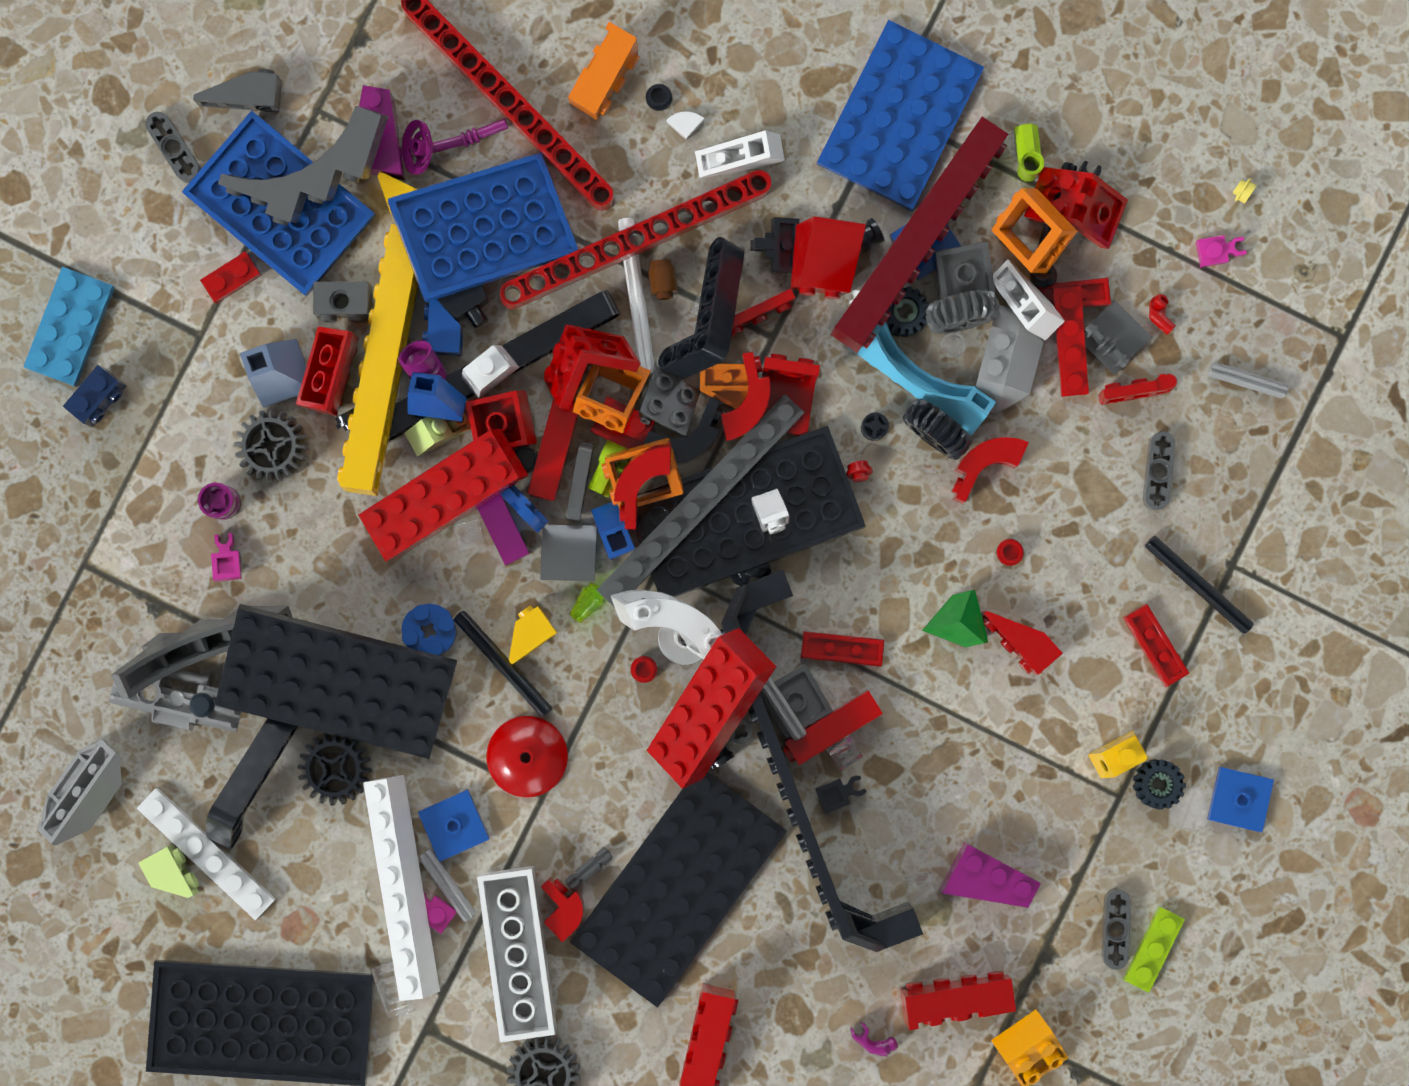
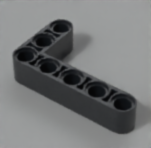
M717 237L709 247L695 333L668 346L659 356V368L681 380L719 364L726 358L729 352L744 250L723 237Z
M266 719L207 815V838L230 850L234 847L243 830L245 812L298 726Z

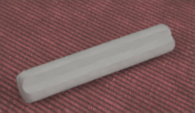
M1213 362L1208 371L1210 377L1277 398H1284L1288 391V385L1218 362Z
M770 677L764 685L762 692L793 740L797 741L806 735V731Z
M430 849L420 855L419 860L461 919L466 922L474 917L476 911L442 863L439 862L435 853Z

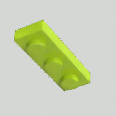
M1158 906L1123 980L1149 993L1185 919Z

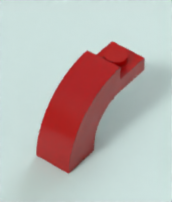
M753 351L742 354L748 379L746 398L736 409L721 413L727 441L738 438L751 430L761 419L768 405L770 378L769 376L758 378V373L763 371L760 356L754 357Z
M1000 437L987 440L971 449L954 469V471L962 474L963 478L958 477L951 490V492L955 493L952 500L961 504L965 503L977 476L987 466L1001 464L1013 469L1017 468L1029 442L1018 438Z
M671 443L655 445L641 451L623 469L616 485L614 501L625 502V505L620 504V521H625V529H636L637 503L640 487L654 476L670 475Z

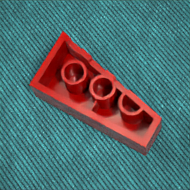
M993 971L987 973L988 977L977 978V975L972 974L961 976L960 981L950 982L949 978H940L933 980V984L923 985L922 982L907 983L906 988H900L904 1021L910 1031L919 1029L918 1023L930 1026L943 1025L942 1023L945 1022V1018L960 1022L973 1018V1013H977L978 1017H988L1016 1012L1012 978L1008 974L1004 975V971Z
M705 983L702 984L679 1086H719L720 1080H717L716 1076L718 1069L723 1070L726 1053L723 1052L725 1042L729 1043L733 1026H730L729 1023L731 1015H736L739 999L735 998L734 990Z

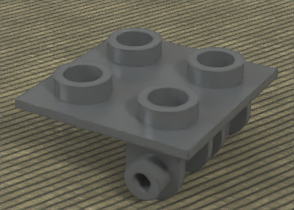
M1115 300L1084 329L1085 347L1113 375H1116L1130 362V359L1152 338Z
M655 366L639 409L640 422L650 424L651 421H656L685 437L701 391Z

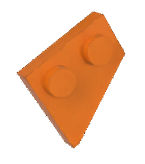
M717 364L701 371L700 391L736 409L742 404L748 392L745 365Z

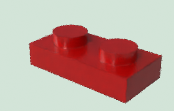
M245 251L200 279L213 302L218 304L262 275L249 254Z

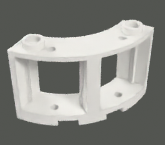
M630 590L611 595L617 615L622 623L634 631L655 626L673 629L682 637L688 650L703 660L718 636L722 635L721 631L706 615L671 595L646 590Z

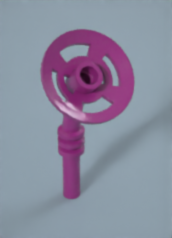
M506 119L478 129L473 127L472 131L468 129L466 133L462 131L459 136L432 142L430 130L424 121L413 120L407 125L403 134L402 157L404 165L411 174H422L429 166L432 153L464 145L469 147V143L474 145L475 141L480 143V139L509 129ZM419 128L420 131H418L413 138L415 131ZM411 150L417 159L416 163L412 159Z

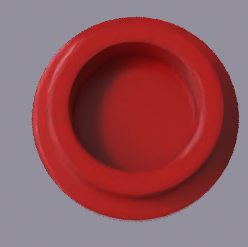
M866 460L855 461L847 465L848 471L846 475L848 479L853 480L855 483L868 480L869 475L873 473L872 467L869 466Z
M1014 539L1002 541L996 550L998 560L1006 566L1018 564L1024 555L1022 545Z
M640 656L632 662L630 671L636 681L648 683L656 677L658 668L652 658Z

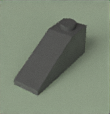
M259 69L258 72H248L193 95V100L199 107L279 112L282 80L277 74H274L273 70Z

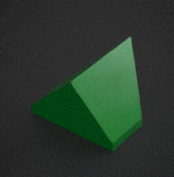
M975 589L952 595L922 631L965 648L988 643Z

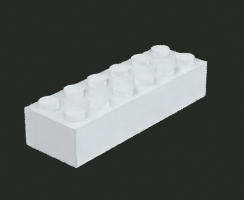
M528 866L480 873L477 876L500 1043L555 1035L557 1024L535 867Z

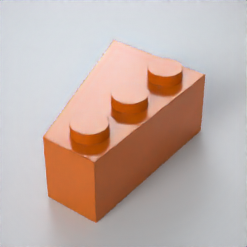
M608 22L605 28L608 34L601 45L596 44L593 50L595 55L587 68H583L568 96L570 105L595 120H598L601 114L603 116L606 115L612 104L610 98L614 92L619 93L626 81L623 77L628 69L633 70L640 59L637 38L611 22Z

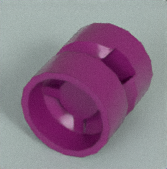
M420 340L410 343L399 354V362L410 380L412 372L439 375L446 379V370L427 341Z
M214 482L207 484L201 489L198 494V505L203 514L215 519L227 520L238 513L241 499L234 488Z

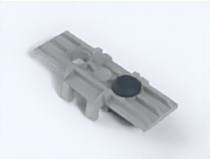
M117 665L116 671L120 669L122 666ZM182 669L151 684L158 691L154 700H147L144 697V689L130 699H122L113 681L108 702L152 713L153 723L179 727L190 732L194 729L192 723L237 732L242 714L240 711L215 705L218 688L210 687L211 673L206 672L203 675ZM167 678L198 684L197 693H188L166 686Z

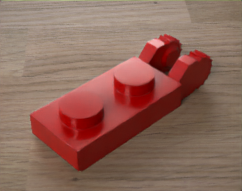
M1167 373V375L1160 374L1154 381L1140 378L1131 381L1130 385L1121 386L1119 382L1105 385V389L1098 394L1099 403L1106 405L1163 395L1164 393L1167 394L1173 390L1178 382L1174 375Z

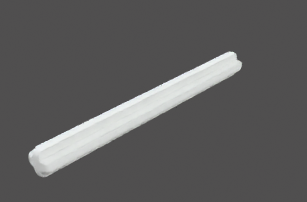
M622 218L618 221L619 231L634 225L632 218ZM632 234L629 237V241L633 245H637L636 234ZM638 254L625 260L624 268L637 358L641 363V367L651 370L649 376H652L655 365Z

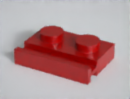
M608 396L604 401V405L623 413L627 405ZM634 410L623 433L610 430L597 422L594 423L590 432L630 449L644 445L648 432H651L656 421H651L650 424H643L640 422L639 411Z

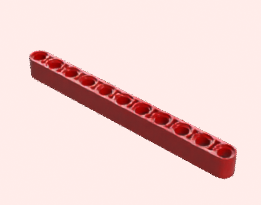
M401 0V6L406 17L542 153L543 157L596 210L606 211L614 204V194L611 186L428 0ZM412 2L421 3V7L416 11L408 9ZM434 20L440 22L437 29H427L429 22ZM455 39L459 41L454 49L445 47L449 40ZM470 58L478 60L473 68H466L464 66L465 61ZM488 77L496 79V83L492 87L483 86V81ZM512 96L515 98V102L511 106H503L501 104L503 98ZM525 115L534 117L533 122L527 126L522 125L520 119ZM549 134L553 139L549 144L543 145L538 142L540 136ZM562 153H568L572 156L571 160L566 164H561L557 161L558 156ZM580 172L590 174V179L586 183H579L576 180V176ZM606 191L609 194V198L605 202H598L595 200L596 193Z
M753 171L507 281L501 287V302L508 309L520 308L754 203L767 195L771 187V177L765 171ZM756 179L761 180L765 185V189L756 190L752 187L751 182ZM731 190L737 191L741 199L739 201H731L727 197V192ZM711 201L716 205L717 210L707 212L702 204ZM687 212L691 215L692 221L690 223H682L678 219V214ZM657 223H663L667 226L668 232L662 235L654 231L653 226ZM632 234H639L644 242L641 245H633L630 243L629 237ZM608 245H614L619 249V253L611 257L606 255L604 248ZM583 256H590L595 263L593 266L586 268L580 264L579 260ZM559 267H565L569 270L570 275L565 279H560L555 275V270ZM541 278L545 282L544 288L540 290L533 289L530 286L531 280ZM510 289H516L519 291L520 297L516 301H509L505 297V293Z

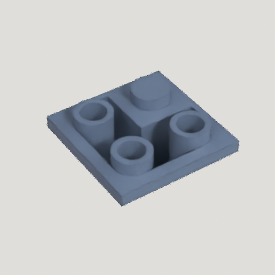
M297 339L268 343L240 353L248 379L263 408L298 396L306 370V363Z

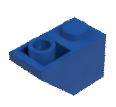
M437 299L429 301V304L424 306V320L428 321V331H423L422 341H427L432 346L436 355L462 356L463 328Z
M412 372L408 388V414L462 422L467 398L439 375Z
M610 502L591 510L610 560L635 550L628 529H625V521H620L618 504L613 505Z

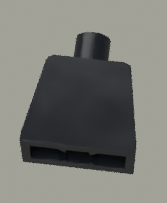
M482 285L437 299L457 322L468 317L476 329L488 321V318L481 309L489 303Z

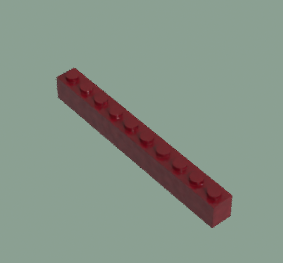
M983 116L980 118L830 334L832 337L856 353L859 352L862 346L866 349L870 346L876 337L873 330L877 324L883 327L891 315L887 311L893 303L897 306L906 293L902 288L907 282L912 285L921 272L917 269L920 262H928L935 251L932 248L936 240L941 242L950 230L946 226L950 219L956 221L964 210V207L961 206L965 198L971 200L979 188L975 185L979 177L984 180L993 168L989 164L993 157L999 159L1007 148L1004 141L1009 135Z

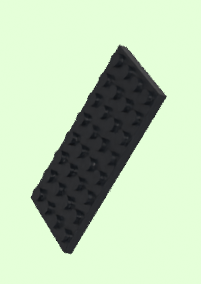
M825 426L774 445L651 573L657 592L677 597L866 528L829 427ZM713 468L681 479L684 487L682 495L637 507V527L635 531L640 544ZM666 484V485H663V486H661V487L652 489V490L647 491V492H644V493H648V492H651V491L659 490V489L666 488V487H670V486H669V484ZM778 489L789 514V523L784 525V530L770 534L769 531H762L752 504V498Z
M240 604L215 705L332 735L336 734V736L343 738L347 736L351 740L430 759L457 660Z
M707 772L702 780L680 791L576 932L570 943L658 1008L787 830L718 778Z
M155 960L146 1072L366 1086L375 974Z

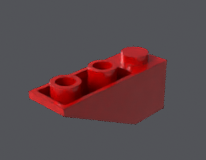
M989 611L981 613L984 617V626L992 634L996 631L1002 638L1000 641L1001 645L1010 654L1012 652L1016 653L1021 659L1018 664L1027 674L1032 672L1034 675H1039L1063 654L1044 632Z

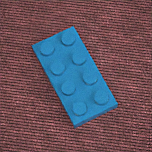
M62 267L23 367L77 387L115 287Z

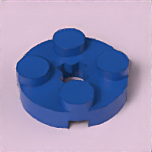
M515 485L500 493L537 533L549 522Z
M430 603L418 605L409 611L403 620L401 628L402 641L407 647L436 655H441L448 651L455 642L457 635L455 621L450 612L440 605ZM429 623L434 624L435 636L430 635L428 638H425V632L422 631V627L428 626Z

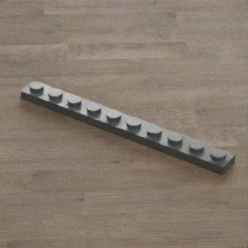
M784 394L596 591L614 607L611 595L636 590L804 415V412Z

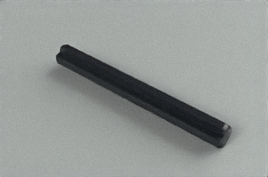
M1152 536L1146 542L1145 548L1241 633L1246 634L1252 629L1254 623L1157 536Z
M466 611L459 612L454 617L455 623L537 714L543 718L551 712V705L515 665L510 663L506 655Z

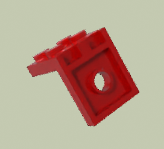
M1043 167L1035 189H1038L1079 233L1100 248L1109 249L1128 199L1094 173ZM1061 192L1059 199L1053 201L1055 195ZM1028 206L1024 217L1030 221L1046 223Z
M566 324L559 343L554 347L550 366L544 372V381L559 408L569 410L588 363L637 373L641 363L624 336Z
M771 354V357H765L762 377L769 376L770 397L763 416L785 394L804 412V415L786 434L796 436L808 433L815 383L819 375L820 365H815V360L798 358V362L787 360L788 356Z

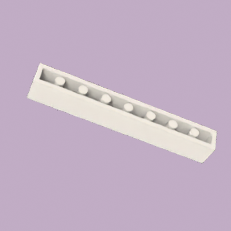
M404 775L363 783L399 1001L423 999L440 992L405 777Z

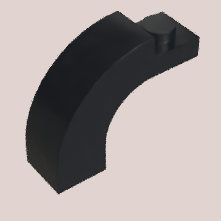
M709 398L699 425L690 435L680 439H670L677 466L698 459L716 441L720 430L711 427L712 423L717 425L723 409L718 408L720 405L719 400ZM649 431L644 444L666 439V437Z

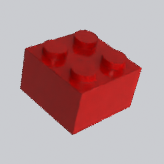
M515 390L465 402L473 441L489 430L501 429L513 449L537 444L527 392L525 390Z

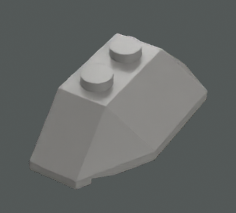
M999 305L1000 315L992 322L976 383L977 389L996 402L989 414L993 415L1001 413L1030 395L1044 343L1042 338L1025 328L1011 308Z
M100 739L95 744L79 750L48 793L42 811V822L39 823L37 830L52 845H58L90 830L122 785L119 753L105 740Z

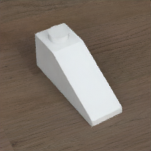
M766 130L695 151L700 178L756 169L785 161L780 134Z
M1008 259L993 274L995 287L1029 332L1046 340L1064 322L1052 303L1011 260Z

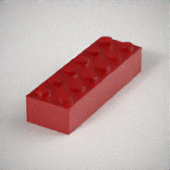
M493 429L364 510L358 516L386 562L401 557L529 475L502 430Z
M739 628L718 636L646 751L682 789L702 780L777 666Z

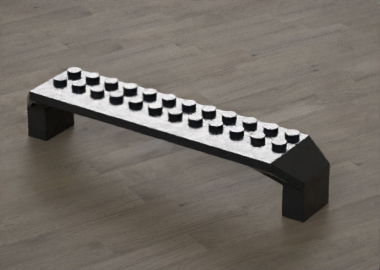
M784 570L736 588L721 621L722 629L720 631L722 635L738 628L746 635L758 609L793 596ZM759 693L748 712L752 723H759L761 731L757 732V736L762 748H768L771 757L766 758L772 774L778 773L781 782L776 784L782 800L788 799L791 808L786 809L792 826L798 825L800 833L796 835L802 852L808 851L810 859L806 860V864L812 879L818 878L820 885L815 887L822 905L828 904L830 910L825 913L832 931L838 930L844 941L875 952L923 935L914 908L909 902L871 915L839 900L761 694Z

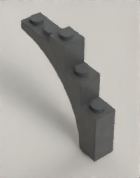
M355 106L347 127L336 143L321 158L304 169L284 177L266 180H254L232 174H221L218 184L227 187L225 192L241 197L243 193L252 197L251 202L267 206L265 213L274 216L272 221L288 226L289 222H299L307 194H309L307 199L316 203L323 204L324 200L333 201L342 172H344L342 177L358 182L359 178L369 179L389 116L365 107Z
M288 605L251 606L293 617ZM238 609L225 619H200L183 633H159L141 646L143 651L111 675L121 698L130 699L146 687L173 672L203 659L227 652Z

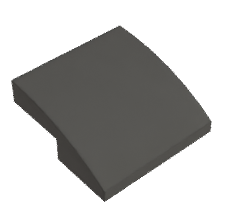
M546 524L542 529L540 580L595 581L597 525Z

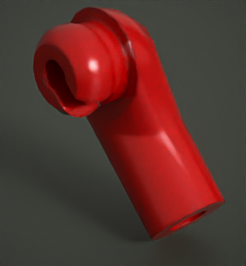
M1158 294L1149 303V318L1161 331L1168 335L1176 325L1166 317V305L1169 303L1168 298L1164 294Z

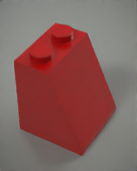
M816 216L797 224L791 289L799 290V294L805 296H815V293L825 294L827 299H841V296L850 293L866 224Z

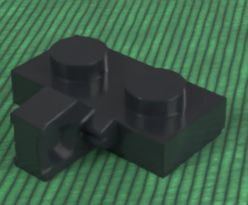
M774 217L771 219V232L765 233V238L755 237L754 240H750V251L765 252V258H771V273L792 274L796 225L800 223V219Z

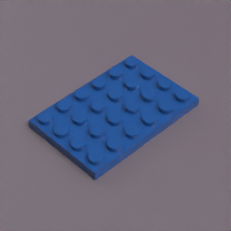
M888 20L816 164L893 203L913 211L984 66Z
M251 110L183 189L182 193L307 297L313 290V282L321 281L374 219L376 214L339 184L333 201L324 200L323 204L316 203L307 199L309 195L307 194L299 222H289V225L286 226L272 221L274 216L265 213L267 206L251 202V196L242 193V196L239 197L225 192L227 187L218 184L221 174H232L254 180H266L284 177L300 171L313 163L312 160Z
M542 153L388 198V205L425 302L543 266L578 250Z

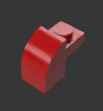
M549 877L541 885V888L558 907L544 920V924L563 942L579 926L584 914V901L578 889L568 896L566 894L568 888L558 878L554 881Z

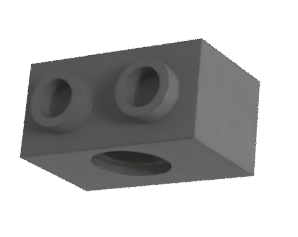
M313 282V314L317 318H321V322L334 323L337 322V318H348V322L361 323L364 322V318H369V313L372 309V286L369 282ZM343 296L348 297L349 304L347 307L338 309L336 306L337 300Z

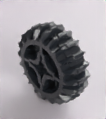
M916 399L913 404H910L903 416V420L910 430L936 451L950 459L958 460L967 452L972 443L970 434L960 424L926 400Z
M324 733V742L319 737H315L313 741L316 747L311 744L305 746L310 755L300 754V758L307 762L297 766L298 769L305 770L306 774H302L298 778L299 780H308L309 783L302 787L304 790L311 787L314 789L310 793L311 798H315L319 793L321 794L319 803H325L329 797L330 805L334 806L338 797L341 805L347 803L346 795L353 801L357 799L354 790L359 793L365 791L360 782L370 781L363 774L372 772V768L364 767V763L370 762L371 757L362 758L361 754L365 753L367 748L363 747L357 750L356 747L359 745V741L354 740L350 744V739L347 736L341 740V737L336 736V734L333 735L332 740L330 734ZM328 746H338L345 749L337 758H332L321 752ZM351 755L356 764L354 778L347 770V762ZM316 759L323 768L320 781L317 780L314 771ZM341 761L339 763L341 768H338L341 769V772L329 776L331 774L329 769H332L329 768V765ZM333 779H338L342 783L345 782L349 785L341 791L325 788Z

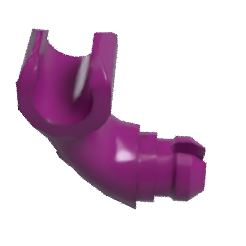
M860 1022L863 1027V1031L860 1034H855L852 1026L850 1027L852 1038L871 1054L888 1057L891 1051H895L898 1048V1043L894 1037H889L885 1041L870 1040L868 1038L869 1029L863 1022Z

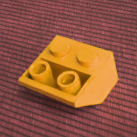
M1036 1009L991 1040L1022 1086L1037 1083L1042 1076L1052 1069H1057L1069 1058L1052 1030Z

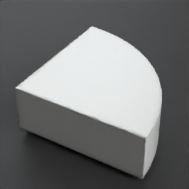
M679 112L669 117L666 123L687 140L701 125L704 118L693 112Z

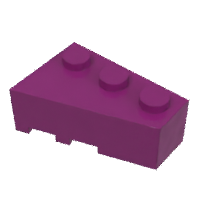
M363 85L359 106L389 116L370 174L378 176L379 172H383L395 179L406 181L394 97L389 89Z
M963 842L939 891L943 894L1029 908L1041 883Z

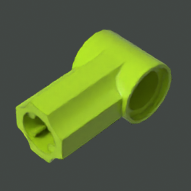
M1032 123L1022 124L1014 127L1018 161L1017 174L1022 180L1031 182L1039 177L1044 167V159L1041 155L1038 125ZM1028 161L1033 162L1037 170H1027L1024 163Z
M610 440L606 442L598 460L600 463L589 483L588 489L607 498L610 497L609 490L613 489L611 480L605 479L602 463H605L606 455L626 450L627 448ZM630 458L616 462L619 476Z

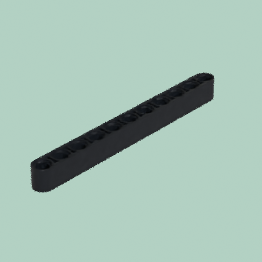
M604 290L502 345L519 366L511 375L553 353L554 347L559 343L566 324L595 330L618 317L621 313L609 291ZM465 365L447 375L445 380L469 399L475 394L462 379V371L467 366ZM408 397L395 404L388 442L403 435L421 419L426 418L425 416L408 414Z

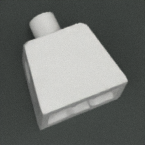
M493 345L463 369L462 379L476 397L480 399L516 371L519 366L503 346Z

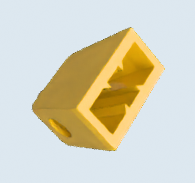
M1134 730L1088 754L1100 778H1114L1148 759Z

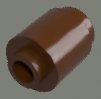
M670 259L650 262L648 274L651 295L657 296V300L672 299L673 294L678 292L675 266L672 265Z

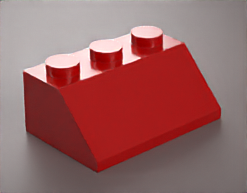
M318 326L296 405L320 413L337 416L342 405L345 386L350 377L352 361L357 353L359 337L350 331Z

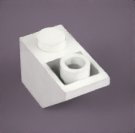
M778 489L752 498V504L763 532L769 531L770 534H774L785 529L784 525L789 523V514Z

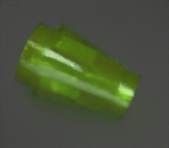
M593 582L583 586L572 610L569 612L570 616L579 623H582L605 603V598L596 591L599 586Z

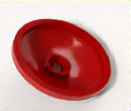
M519 716L503 723L492 735L486 753L487 766L492 779L507 793L518 797H536L550 791L561 780L568 763V749L562 734L552 723L536 716ZM524 752L529 753L531 756L530 761L527 763L521 760V754Z

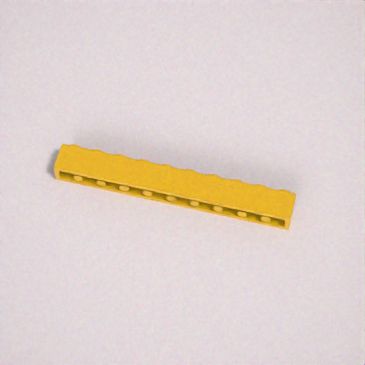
M391 224L390 231L386 232L384 236V248H386L384 258H381L379 262L380 282L379 284L376 283L374 287V299L376 302L374 309H371L368 322L371 327L369 335H366L364 339L363 349L366 352L364 362L361 361L358 368L360 383L359 388L356 387L353 394L354 414H350L348 419L350 434L349 439L345 440L343 445L344 465L339 468L337 481L340 483L339 486L345 492L378 496L402 373L399 354L407 346L418 290V282L396 224Z

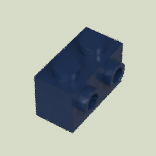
M97 365L63 407L80 422L93 427L94 424L99 423L103 419L105 411L110 405L120 399L127 385L108 369Z

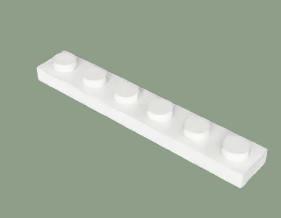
M155 788L137 807L152 824L255 921L276 900L215 841L207 838L206 832L159 788Z

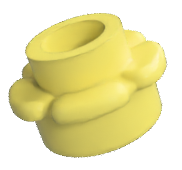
M1251 178L1247 182L1241 179L1233 191V194L1236 195L1235 201L1239 200L1244 204L1257 186L1251 182Z

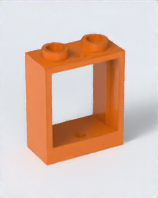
M1021 188L1013 195L1012 202L997 217V222L991 229L1031 273H1047L1078 232L1043 194L1035 188ZM1028 206L1051 228L1034 253L1011 230Z
M593 364L577 395L573 412L579 414L582 418L602 424L610 430L623 433L647 385L651 370L639 366L636 373ZM599 375L634 390L624 413L588 398Z
M670 438L606 455L605 463H602V470L605 479L611 480L613 489L609 490L613 505L618 504L619 510L620 504L625 505V502L614 501V493L620 477L616 462L634 457L649 447L671 443ZM672 445L670 475H666L670 487L638 495L637 507L684 493Z

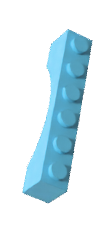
M885 322L883 327L877 324L873 330L876 337L867 349L862 346L856 354L890 377L892 381L912 393L917 399L926 400L928 403L938 407L972 436L996 402L975 386L946 382L925 372L914 364L898 347L889 331L887 323Z

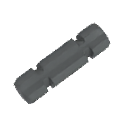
M605 847L600 849L595 857L592 856L576 870L577 873H572L566 878L567 886L572 891L577 890L583 881L586 882L602 868L603 864L606 865L612 860L613 856L610 851Z

